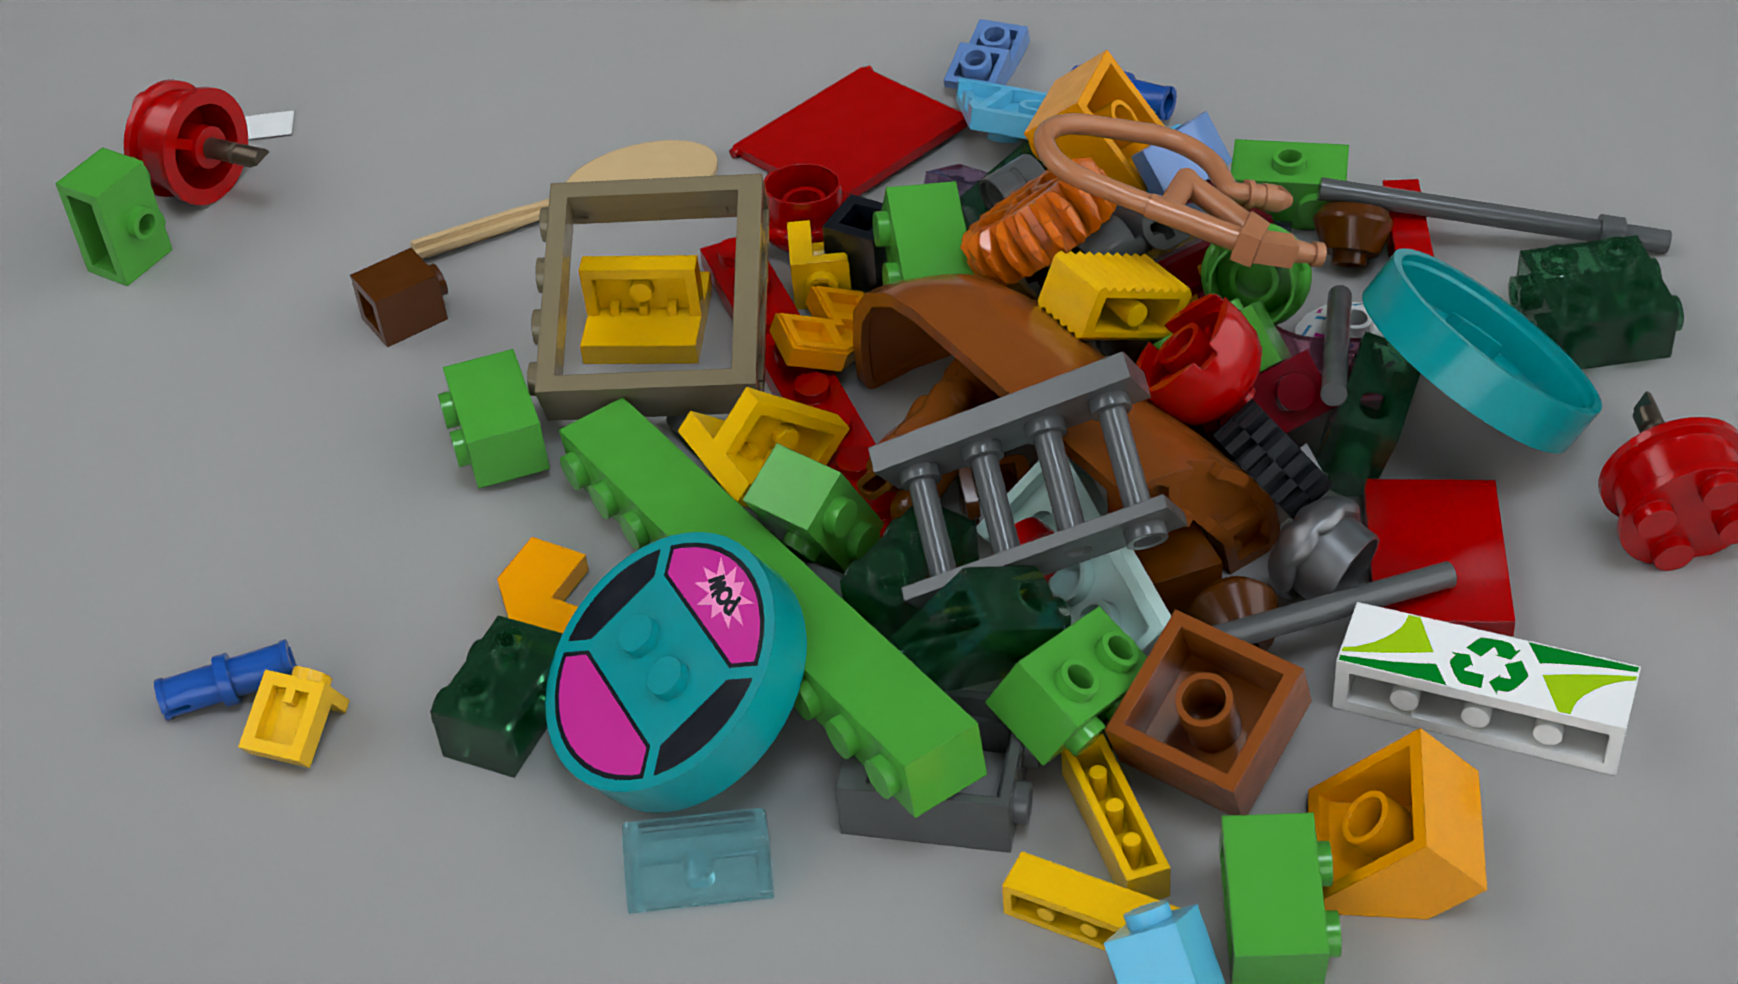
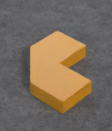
M811 286L805 304L812 317L776 313L769 331L786 365L841 372L855 360L853 349V311L863 297L864 292Z
M531 537L497 578L520 658L548 668L551 667L561 636L578 606L564 601L589 571L586 554Z

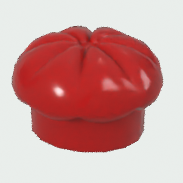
M794 163L776 168L767 174L764 183L770 204L769 242L782 251L789 253L787 222L810 220L812 243H824L822 226L849 196L846 191L842 190L840 176L833 169L821 164Z

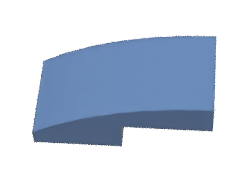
M979 19L970 42H960L944 78V86L957 89L959 78L1006 85L1018 67L1030 42L1028 26Z
M1207 111L1175 128V130L1192 136L1206 144L1224 160L1227 166L1233 162ZM1149 145L1130 156L1150 194L1163 195L1176 173L1182 168H1191L1205 181L1209 179L1206 172L1197 164L1180 154L1161 147Z

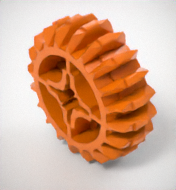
M1091 157L1071 159L1091 171L1107 176L1102 168L1099 169ZM1046 170L1042 175L1029 180L1024 186L1011 192L1009 196L996 203L988 212L982 214L979 220L970 225L968 231L964 233L960 248L967 257L966 263L975 275L991 279L1004 286L1015 284L1026 276L1031 277L1036 271L1045 266L1049 267L1058 252L1063 251L1067 254L1074 247L1085 242L1089 235L1100 230L1101 224L1110 219L1117 204L1081 191L1062 181L1049 170Z

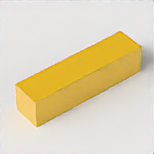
M1101 734L1098 739L1076 757L1068 749H1065L1061 752L1062 775L1114 883L1158 900L1169 897L1171 867L1104 734Z
M1021 851L1002 884L1004 914L1106 951L1104 942L1126 925L1123 917L1125 913L1137 907L1160 901ZM1169 904L1171 911L1180 909V907Z

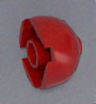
M1208 294L1191 302L1176 313L1164 325L1172 335L1163 343L1159 350L1149 342L1136 362V365L1145 373L1151 398L1146 400L1179 421L1196 426L1211 423L1225 415L1232 417L1251 398H1254L1256 392L1254 385L1260 374L1262 347L1258 333L1232 302L1226 297L1223 300L1218 294Z

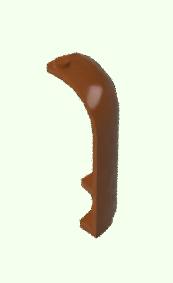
M941 274L895 281L865 293L853 311V349L858 379L869 389H876L915 368L953 355L999 397H1003L1106 358L1088 342L1077 339L1075 334L1070 333L1066 327L1060 325V321H1056L1053 319V315L1047 314L1045 309L1040 308L1037 301L996 281L978 275ZM1147 400L1132 404V409L1127 413L1150 498L1164 494L1185 513L1188 525L1184 527H1189L1193 520L1207 531L1210 544L1222 560L1223 568L1229 574L1236 572L1268 553L1278 541L1280 535L1277 510L1269 494L1261 489L1250 475L1188 424L1179 421ZM1092 419L1068 428L1067 434L1062 438L1067 456L1107 490L1108 514L1123 509L1100 421Z

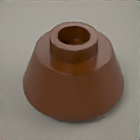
M1326 203L1313 216L1318 242L1325 243L1327 255L1332 256L1331 264L1345 268H1365L1367 259L1377 258L1394 227V222L1386 209L1364 203Z
M1230 576L1216 580L1203 588L1192 602L1187 615L1213 626L1279 607L1275 592L1267 584L1245 576ZM1275 638L1253 643L1252 645L1267 651Z

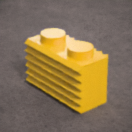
M1060 251L1052 260L1038 298V306L1045 309L1047 314L1053 315L1054 320L1060 321V325L1066 327L1070 333L1075 334V337L1079 340H1161L1172 334L1164 325L1176 313L1188 305L1192 293L1189 287L1145 253L1142 256L1136 253L1132 256L1128 253L1121 256L1118 252L1114 255H1111L1109 252L1105 255H1102L1100 252L1094 255L1090 251L1087 254L1079 251L1075 255L1072 251H1069L1067 254Z

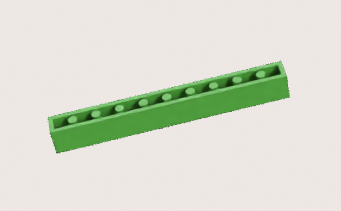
M622 397L559 429L566 453L560 457V464L567 480L574 489L584 488L590 494L596 509L604 519L607 520L613 517L620 524L626 539L634 549L639 550L659 539L681 533H715L738 542L785 579L795 593L802 608L807 636L805 669L794 707L805 720L810 721L815 718L826 729L832 745L843 758L849 759L855 756L862 763L870 782L883 798L889 799L893 796L914 818H917L987 775L978 722L627 400Z

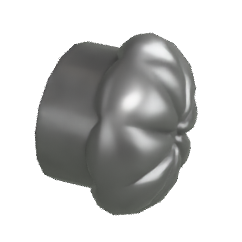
M1342 495L1324 496L1302 507L1297 512L1294 521L1289 522L1282 528L1278 541L1270 550L1267 564L1270 584L1278 596L1289 600L1296 599L1298 594H1300L1307 600L1357 585L1371 563L1380 541L1375 533L1360 523V507L1354 500Z

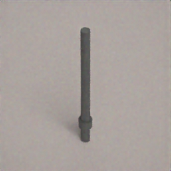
M1321 177L1317 193V200L1364 203L1379 206L1392 212L1593 242L1595 249L1619 252L1622 247L1667 253L1672 240L1671 230L1627 224L1625 217L1600 214L1598 219L1325 177Z

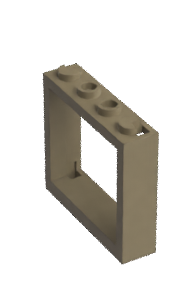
M762 173L550 184L549 207H541L539 215L541 238L543 242H546L545 257H538L535 266L536 285L539 293H542L541 309H534L531 318L532 337L534 344L538 345L537 362H530L527 370L530 396H537L548 421L579 420L622 397L644 417L688 415L690 411L704 415L730 414L746 387L764 392L770 204ZM737 217L731 368L563 375L573 224Z

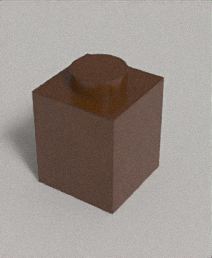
M412 248L350 275L362 320L386 347H390L448 320L443 296L448 294L445 278L436 264L427 265Z
M1194 520L1189 527H1181L1168 532L1169 537L1165 542L1151 548L1134 550L1171 616L1175 609L1187 614L1198 593L1212 582L1222 579L1223 562Z

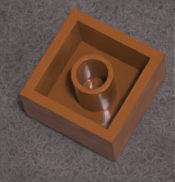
M1175 609L1105 728V732L1118 760L1228 815H1248L1310 706L1312 698L1304 668Z

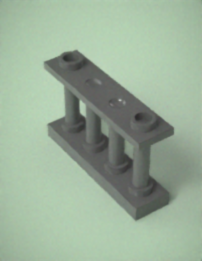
M1123 351L868 448L874 473L898 489L910 492L930 578L902 587L904 601L929 615L940 608L932 615L936 618H943L956 606L945 605L969 602L955 615L957 616L969 611L973 607L972 601L988 596V594L933 602L928 601L991 592L995 590V587L991 585L1028 574L1024 576L1027 578L1020 583L1022 584L1124 547L1130 550L1151 548L1165 542L1169 537L1168 532L1188 525L1185 513L1164 494L1150 498L1127 413L1131 411L1132 404L1151 398L1145 373ZM1093 419L1100 421L1123 509L1085 522L1062 438L1067 434L1068 428ZM1029 443L1036 447L1058 532L1020 545L999 461L1004 457L1003 452ZM967 467L972 468L993 555L956 568L936 484L941 481V475ZM1003 569L983 589L964 592L956 591L958 588L961 591L974 589L990 573L976 574L978 572ZM998 572L991 573L977 588H982ZM971 575H974L964 585H962ZM1024 577L998 584V589ZM963 605L957 606L946 618L952 617Z

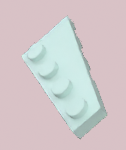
M1068 457L1084 521L1087 522L1108 514V505L1093 478ZM1038 461L1007 493L1014 523L1025 518L1036 517L1041 519L1053 531L1058 532L1040 462ZM983 519L974 529L986 541L990 542L985 519ZM1127 547L1056 571L1050 578L1042 595V598L1051 607L1059 609L1071 621V625L1100 606L1134 640L1147 657L1171 618L1169 611L1136 553Z

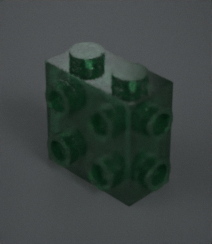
M1638 235L1616 236L1604 240L1566 245L1556 244L1544 248L1522 250L1519 253L1517 274L1510 277L1508 283L1511 306L1548 335L1580 369L1669 358L1672 355L1676 331H1680L1684 323V312L1679 297L1670 293L1662 279L1659 262L1654 257L1650 258Z

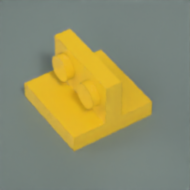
M698 255L582 256L578 272L587 313L580 343L583 364H699L713 287L710 271H700Z
M746 387L726 420L690 411L678 432L724 490L741 506L749 507L743 501V498L776 443L827 465L850 428L838 414Z

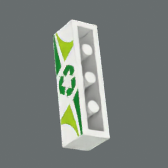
M1357 602L1336 660L1332 707L1616 776L1641 666Z

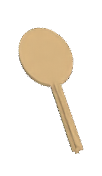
M684 140L652 141L620 148L595 158L575 171L566 182L715 176L718 170V161L715 152L700 143ZM549 198L411 240L410 247L422 259L519 229L539 221L541 207H549Z

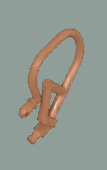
M1068 113L1046 119L1037 127L1034 133V146L1038 157L1044 166L1062 181L1081 191L1140 213L1148 219L1230 250L1232 254L1229 260L1249 268L1252 264L1291 269L1293 264L1308 263L1311 267H1322L1326 260L1327 247L1324 242L1313 241L1308 243L1295 239L1292 233L1269 231L1270 223L1253 211L1251 213L1247 211L1256 208L1259 211L1281 212L1292 205L1293 196H1291L1290 192L1281 185L1257 184L1251 179H1245L1242 183L1236 182L1224 160L1214 150L1183 132L1146 122L1092 114ZM1064 135H1087L1161 147L1180 154L1197 164L1206 172L1213 186L1199 177L1191 168H1182L1176 173L1162 196L1155 193L1150 194L1075 163L1062 153L1055 139ZM1190 200L1208 214L1188 207L1186 203Z

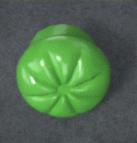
M1270 223L1269 231L1290 233L1284 228ZM1212 243L1209 245L1201 265V284L1205 296L1208 294H1218L1223 300L1226 297L1229 301L1239 298L1244 308L1252 303L1262 301L1275 326L1294 316L1305 303L1312 283V268L1308 263L1293 264L1292 269L1252 264L1249 268L1229 260L1232 251Z

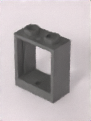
M943 687L939 688L978 722L983 751L1005 753L997 797L956 793L917 818H914L893 796L885 799L876 791L867 776L865 767L855 756L849 759L843 758L835 787L841 834L1009 853L1012 850L1016 825H1028L1030 821L1033 782L1025 781L1027 768L1039 769L1041 764L985 703L993 692Z

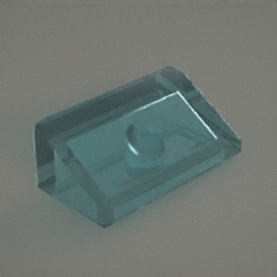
M762 808L627 822L622 826L625 883L629 914L775 898L771 837L767 812Z

